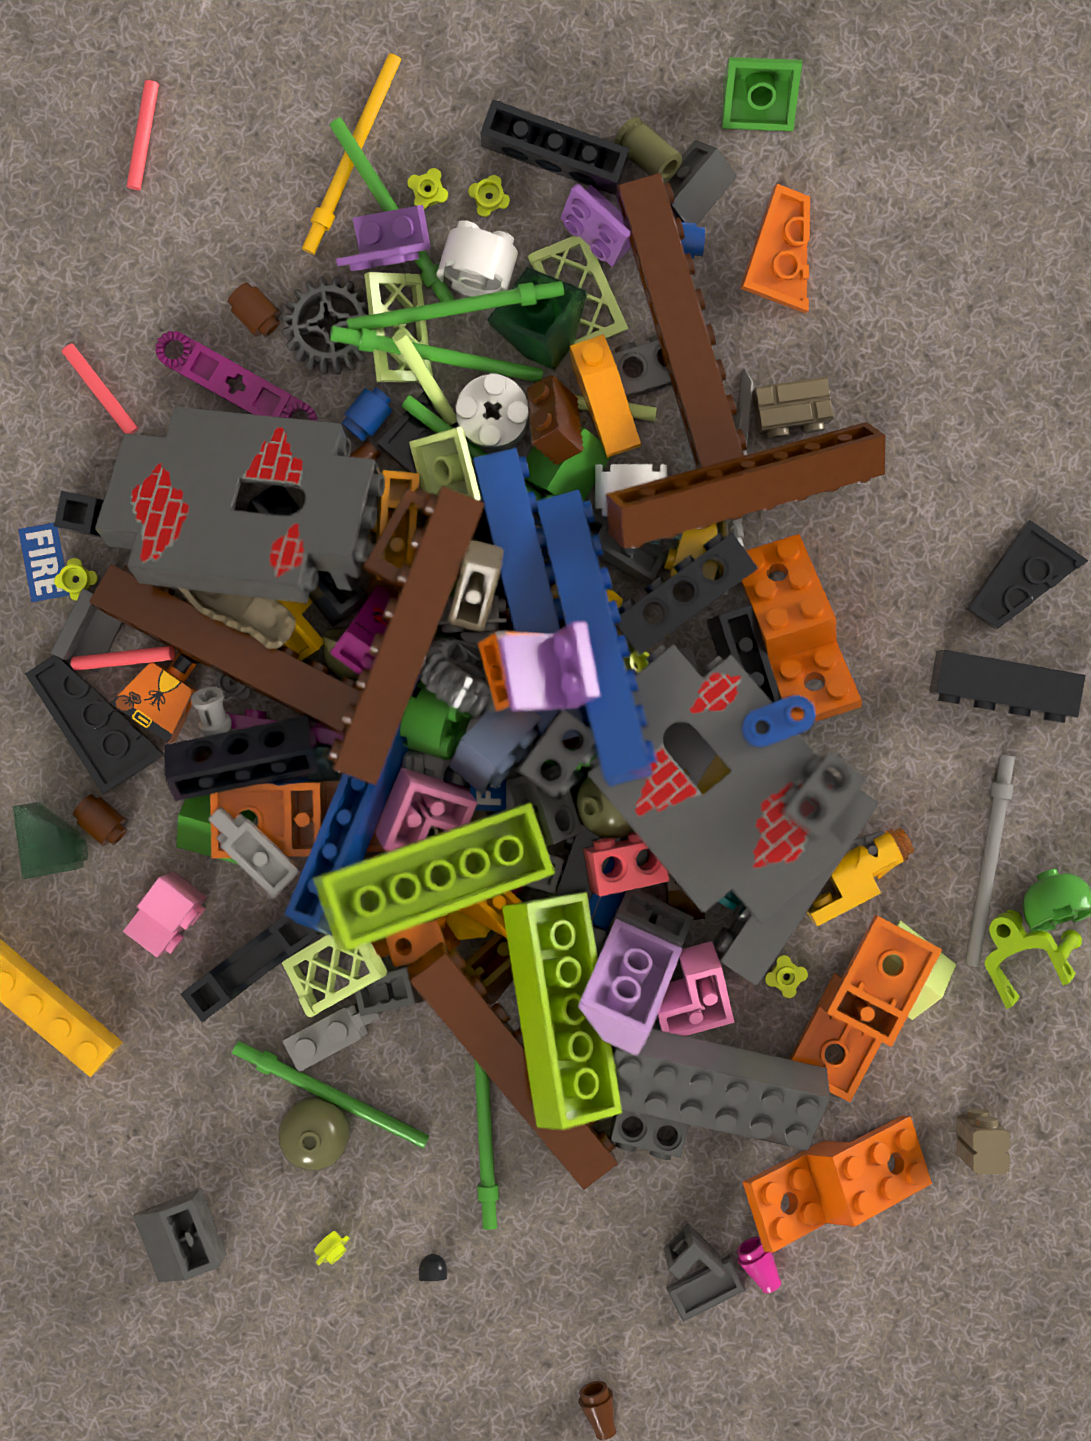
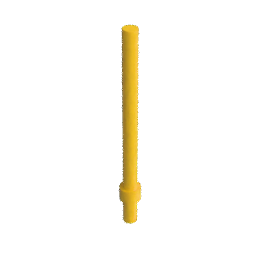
M388 53L352 134L361 150L400 65L401 58L395 54ZM346 151L320 208H315L310 219L312 226L302 246V250L309 254L315 255L325 231L330 230L335 219L333 215L334 210L354 168V164Z

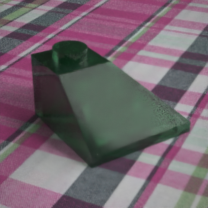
M527 267L510 290L517 289L518 284L533 282V285H540L561 280ZM562 281L564 287L563 296L536 300V304L522 306L521 303L496 307L488 317L489 324L525 358L552 370L557 368L569 352L570 346L575 343L587 297L586 290Z
M41 802L12 806L22 879L73 871L84 867V861L88 859V849L86 841L84 839L80 840V832Z

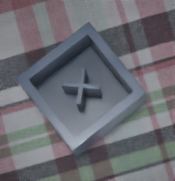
M510 707L501 711H496L495 709V711L490 712L488 710L461 739L449 767L482 795L491 785L495 789L498 788L510 773L508 770L514 762L519 764L531 750V744L539 735V732L535 729L542 717L533 710L512 711Z

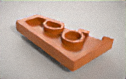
M776 184L773 187L740 285L742 290L803 313L809 311V298H807V279H809L807 242L810 241V196L780 184Z

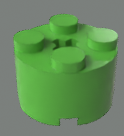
M420 681L416 687L421 688V691L417 698L410 696L401 720V736L407 737V741L402 743L407 748L443 760H449L454 756L461 739L467 733L468 724L474 716L465 711L460 713L453 706L448 707V703L436 699V694L429 692L426 689L427 685Z

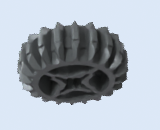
M324 276L319 277L320 287L317 288L314 287L311 281H307L305 284L309 292L304 295L301 290L295 289L294 294L299 300L298 303L293 301L286 302V307L293 312V314L282 315V321L291 325L282 329L284 337L292 338L286 343V347L289 351L297 350L294 356L297 362L304 361L308 357L306 367L311 371L318 362H320V372L324 375L328 372L329 364H333L334 372L337 375L342 372L340 363L346 362L350 370L355 369L352 358L356 356L360 361L364 362L367 359L365 354L358 350L357 346L350 344L340 350V342L330 341V335L325 326H327V320L329 319L328 311L335 322L333 326L348 329L347 319L369 315L368 301L362 302L366 296L365 291L359 289L353 293L355 285L350 280L341 288V280L337 276L333 278L331 286H328ZM332 299L342 300L350 304L357 311L358 315L349 316L348 313L341 314L335 312ZM320 302L318 315L315 318L308 319L306 324H302L308 310ZM311 335L313 338H324L329 352L313 349L304 341L303 336Z
M448 636L447 639L439 637L437 641H432L420 670V680L427 685L426 689L429 692L435 693L436 699L448 703V707L453 706L460 713L465 711L469 712L471 716L476 717L478 714L483 716L488 710L490 712L495 711L480 649L476 642L469 643L464 638L457 640L451 636Z

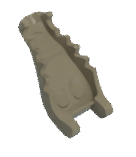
M179 588L199 612L212 619L223 621L224 624L236 630L249 633L266 648L275 649L281 647L291 637L296 627L295 617L275 599Z

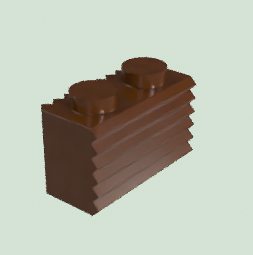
M549 375L529 386L526 393L532 446H536V449H539L540 453H544V456L548 457L549 461H553V464H560L581 453L585 447L582 446L584 442L581 440L583 436L580 429L582 425L579 424L581 420L578 413L580 410L577 403L578 398L553 375Z

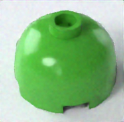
M1057 869L1047 870L1036 876L1038 882L1029 886L1023 897V914L1031 932L1057 929L1055 926L1057 924L1070 920L1076 923L1091 916L1090 886L1079 876L1071 873L1059 874Z

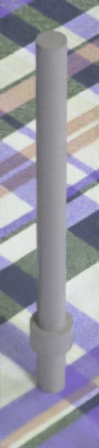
M1000 756L997 780L992 782L990 796H993V803L965 965L979 967L1007 802L1008 799L1012 800L1014 785H1011L1015 761L1013 756Z

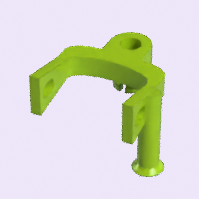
M1007 910V913L1003 912L993 919L989 926V932L997 947L990 952L984 963L1006 1009L1013 1007L1020 996L1000 969V963L1007 957L1026 949H1043L1047 952L1062 985L1065 986L1072 981L1076 974L1067 959L1072 951L1078 949L1082 944V937L1077 931L1070 929L1063 932L1061 935L1062 941L1057 946L1053 937L1047 931L1040 930L1026 933L1022 926V916L1015 910Z

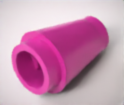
M752 1237L741 1243L737 1248L738 1263L761 1288L763 1293L768 1294L776 1291L782 1282L779 1278L772 1253L764 1252L760 1237Z

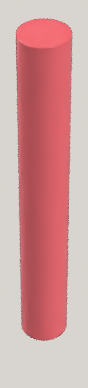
M145 80L126 186L134 190H141L159 83L152 80Z
M71 343L65 346L61 351L122 431L126 434L137 432L139 428L74 344Z
M173 646L74 656L71 658V667L74 671L169 661L174 660L175 650Z

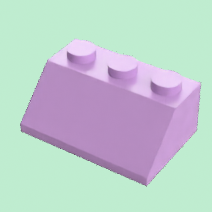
M615 919L578 1007L603 1041L638 1056L650 1034L683 948L618 919Z

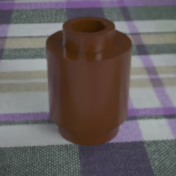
M246 282L240 285L228 298L227 302L232 307L231 312L255 337L262 334L267 337L279 327L280 321L278 318L281 314L280 310L257 286L252 287Z
M93 794L85 797L72 814L77 819V825L102 846L108 843L115 845L128 830L124 827L127 819L102 797L96 798Z

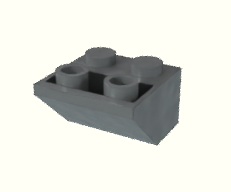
M201 1188L133 1215L158 1282L190 1279L218 1268L226 1256Z

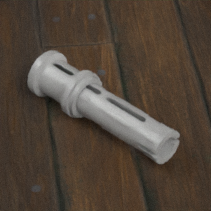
M206 687L196 691L191 696V703L198 710L200 717L198 727L204 736L229 732L231 726V718L225 713L222 703L224 693L218 687Z

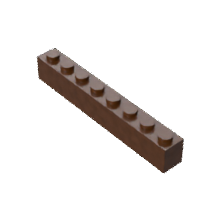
M661 173L620 184L615 195L624 226L631 233L629 237L630 246L666 368L669 372L671 385L696 469L744 456L743 451L747 450L746 440L742 430H736L732 417L737 414L735 402L731 394L726 395L722 381L726 380L725 368L721 359H715L712 346L716 345L714 331L711 324L705 325L702 311L705 310L704 297L700 288H694L691 275H695L694 263L690 253L685 254L681 240L685 239L683 225L680 218L674 219L670 206L674 204L671 185L669 182H663Z
M864 422L607 493L606 506L609 534L624 549L638 548L646 542L660 538H673L678 533L692 529H705L716 522L727 519L736 520L743 517L744 514L758 510H771L776 505L790 501H803L808 496L821 492H834L839 487L849 484L866 483L871 478L885 474L886 435L869 423Z
M444 486L440 488L437 494L430 493L423 510V514L428 515L424 529L417 527L409 547L415 550L410 564L403 563L396 580L397 584L402 585L397 599L389 598L382 618L388 620L383 634L376 632L369 649V653L375 656L370 668L363 667L358 677L355 688L361 690L356 705L349 702L341 722L347 725L342 740L335 738L329 752L328 759L333 761L332 769L371 784H377L485 503Z
M110 564L89 600L99 611L167 646H173L174 650L302 716L308 715L310 720L344 736L347 725L341 723L349 702L356 705L361 690L355 688L356 682L346 677L339 681L329 676L331 671L315 661H312L310 665L298 660L300 655L284 645L278 649L266 648L249 633L236 630L224 624L223 621L212 619L199 612L187 598L185 601L174 597L175 591L170 587L138 583L127 565L120 569Z
M441 941L406 968L410 982L581 1188L585 1190L618 1165L612 1152L616 1149L614 1142L611 1141L609 1135L604 1130L600 1133L597 1132L592 1126L596 1121L563 1130L537 1128L521 1028L515 1031L510 1026L508 1021L511 1020V1017L499 1001L494 1005L486 996L489 990L477 975L471 978L464 969L467 963L455 948L449 951Z

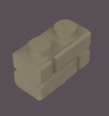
M827 376L755 387L752 392L758 434L768 433V439L789 436V430L803 428L804 433L820 432L825 430L824 424H829L833 420Z
M474 540L470 541L455 589L448 619L449 623L476 631H484L501 569L504 549Z
M968 1109L967 1115L958 1116L957 1134L960 1137L957 1138V1155L977 1175L1006 1174L1010 1172V1154L1006 1152L1010 1150V1133L998 1123V1119L991 1117L989 1111L985 1109Z

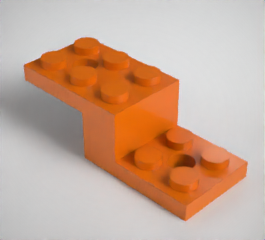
M800 534L746 550L758 569L740 581L749 605L753 607L781 700L795 695L807 698L815 708L816 717L814 722L861 708L862 699L837 643L836 617ZM775 571H780L787 575L781 581H773L768 576ZM817 679L825 685L820 690L812 691L807 689L805 684L810 680ZM794 707L790 711V716L795 721H801L803 711L800 708Z
M340 780L305 781L281 786L262 783L210 794V813L212 815L218 808L223 807L233 818H236L243 811L251 810L258 817L257 828L287 857L309 856ZM211 823V858H232L220 847L222 844L217 840V837L222 832ZM374 831L366 852L390 851L382 847Z
M875 914L843 976L836 973L833 974L789 1060L827 1068L829 1091L851 1102L881 1043L883 1042L890 1047L893 1046L942 949ZM891 954L898 955L901 959L900 969L894 974L885 973L882 968L885 957ZM831 1044H839L843 1048V1056L837 1062H828L825 1059V1050Z
M900 1116L852 1142L821 1141L809 1147L808 1151L803 1150L742 1182L764 1252L771 1253L827 1223L855 1227L932 1184L911 1116ZM891 1154L893 1155L895 1160V1166L892 1172H890L888 1168V1162L890 1160ZM786 1193L789 1198V1207L783 1212L780 1203L783 1195Z

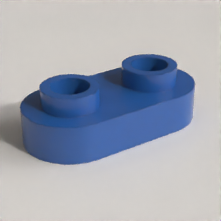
M790 696L750 712L742 722V735L746 742L754 747L772 745L808 730L815 721V708L811 701L803 696ZM797 707L803 711L801 721H795L791 718L790 711L792 708ZM757 721L767 723L768 732L761 735L756 732L755 724Z

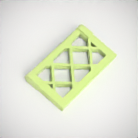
M573 235L553 245L532 252L527 256L540 284L558 281L564 264L584 271L577 290L563 284L564 291L575 295L568 313L562 310L557 297L546 298L569 351L570 346L603 334L606 339H609L628 330V326L600 263L592 253L590 246L582 238ZM580 246L587 265L584 266L566 259L569 250ZM549 259L560 262L554 280L548 279L542 262ZM587 273L593 275L602 295L601 299L581 291ZM578 296L598 304L592 322L572 315ZM602 305L607 307L614 324L607 327L595 324ZM569 320L590 327L587 335L576 340L569 326Z
M368 272L364 274L369 315L388 312L387 308L395 298L405 308L424 305L421 274ZM379 285H384L391 292V295L384 304L381 303ZM403 287H411L413 304L401 293ZM426 320L415 322L417 340L405 328L406 324L393 326L395 331L391 334L390 338H394L401 332H406L411 342L429 345ZM384 328L373 329L377 331V335L385 336ZM374 349L377 382L419 383L402 355L388 352L400 364L396 370H389L387 352ZM422 359L433 376L431 361Z
M326 935L282 962L300 998L298 1000L308 1017L319 1014L321 1011L387 975L386 967L380 956L377 955L371 942L355 949L342 951L354 957L351 972L338 967L342 950H337L333 936ZM329 946L333 947L331 963L318 957L319 952ZM305 960L309 961L307 976L302 974L298 964ZM361 960L366 963L370 971L364 977L358 976ZM317 965L329 970L327 986L314 980ZM337 974L350 980L349 985L339 991L334 989ZM313 988L325 993V999L317 1002L312 992Z

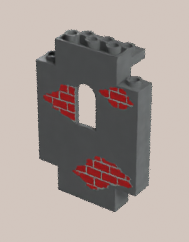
M175 407L166 438L124 434L95 529L107 546L132 549L127 567L138 583L307 603L310 590H314L317 585V570L330 572L338 589L352 590L355 577H360L362 562H366L368 558L370 529H374L376 525L378 497H382L384 493L385 477L380 474L375 459L350 457L351 442L349 438H346L341 423ZM241 482L294 487L302 490L306 495V502L303 508L291 516L233 511Z
M674 644L667 650L662 645L646 658L649 665L640 673L633 669L639 691L633 692L635 705H643L648 726L641 728L644 741H652L657 762L650 763L653 775L609 787L603 775L599 756H597L589 763L593 770L588 773V776L701 912L707 911L729 891H732L757 922L762 924L848 852L830 829H828L821 840H815L780 813L785 806L780 800L794 783L800 787L808 776L804 769L816 754L799 734L766 747H754L746 742L741 731L744 718L750 712L772 704V702L732 655L725 660L720 656L715 658L703 669L706 676L702 678ZM757 721L755 730L758 734H766L768 732V725L764 721ZM686 722L692 725L731 771L704 795L663 746L664 732L673 723ZM827 768L822 776L823 783L830 789H836L840 783ZM806 797L800 802L799 811L804 818L813 819L817 815L818 805L813 799Z

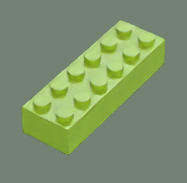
M531 803L505 809L314 877L313 880L337 950L348 951L555 873Z
M587 892L563 894L502 906L537 1128L563 1130L622 1113L612 1046L610 1043L603 1041L578 1007L598 961Z

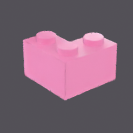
M401 767L375 834L384 849L393 850L426 838L431 826L449 830L469 823L478 802L466 787L446 783L441 779Z
M174 871L159 877L137 906L140 910L123 932L157 958L166 951L172 954L184 939L179 934L182 929L186 930L190 925L193 926L205 912L206 908L202 906V903L206 900L207 896Z
M710 941L682 949L679 959L684 979L669 982L657 1013L661 1031L687 1036L735 1023L722 966L713 942Z

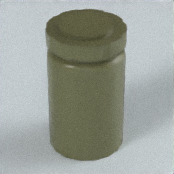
M639 117L626 121L617 132L614 142L629 148L628 158L647 175L651 176L661 173L665 183L679 169L682 163L681 154Z

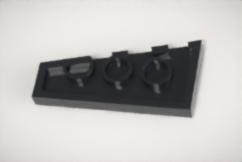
M53 655L25 673L102 794L108 793L164 757V753L77 671H74L65 660Z

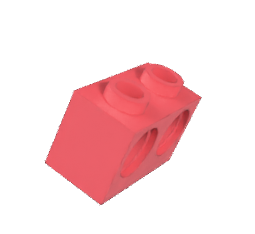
M635 832L629 833L627 840L615 842V838H603L593 841L594 847L583 849L590 891L598 896L669 881L668 871ZM643 849H647L649 853L648 861L644 865L638 866L636 861L638 853ZM613 856L615 861L614 868L611 872L603 874V861Z

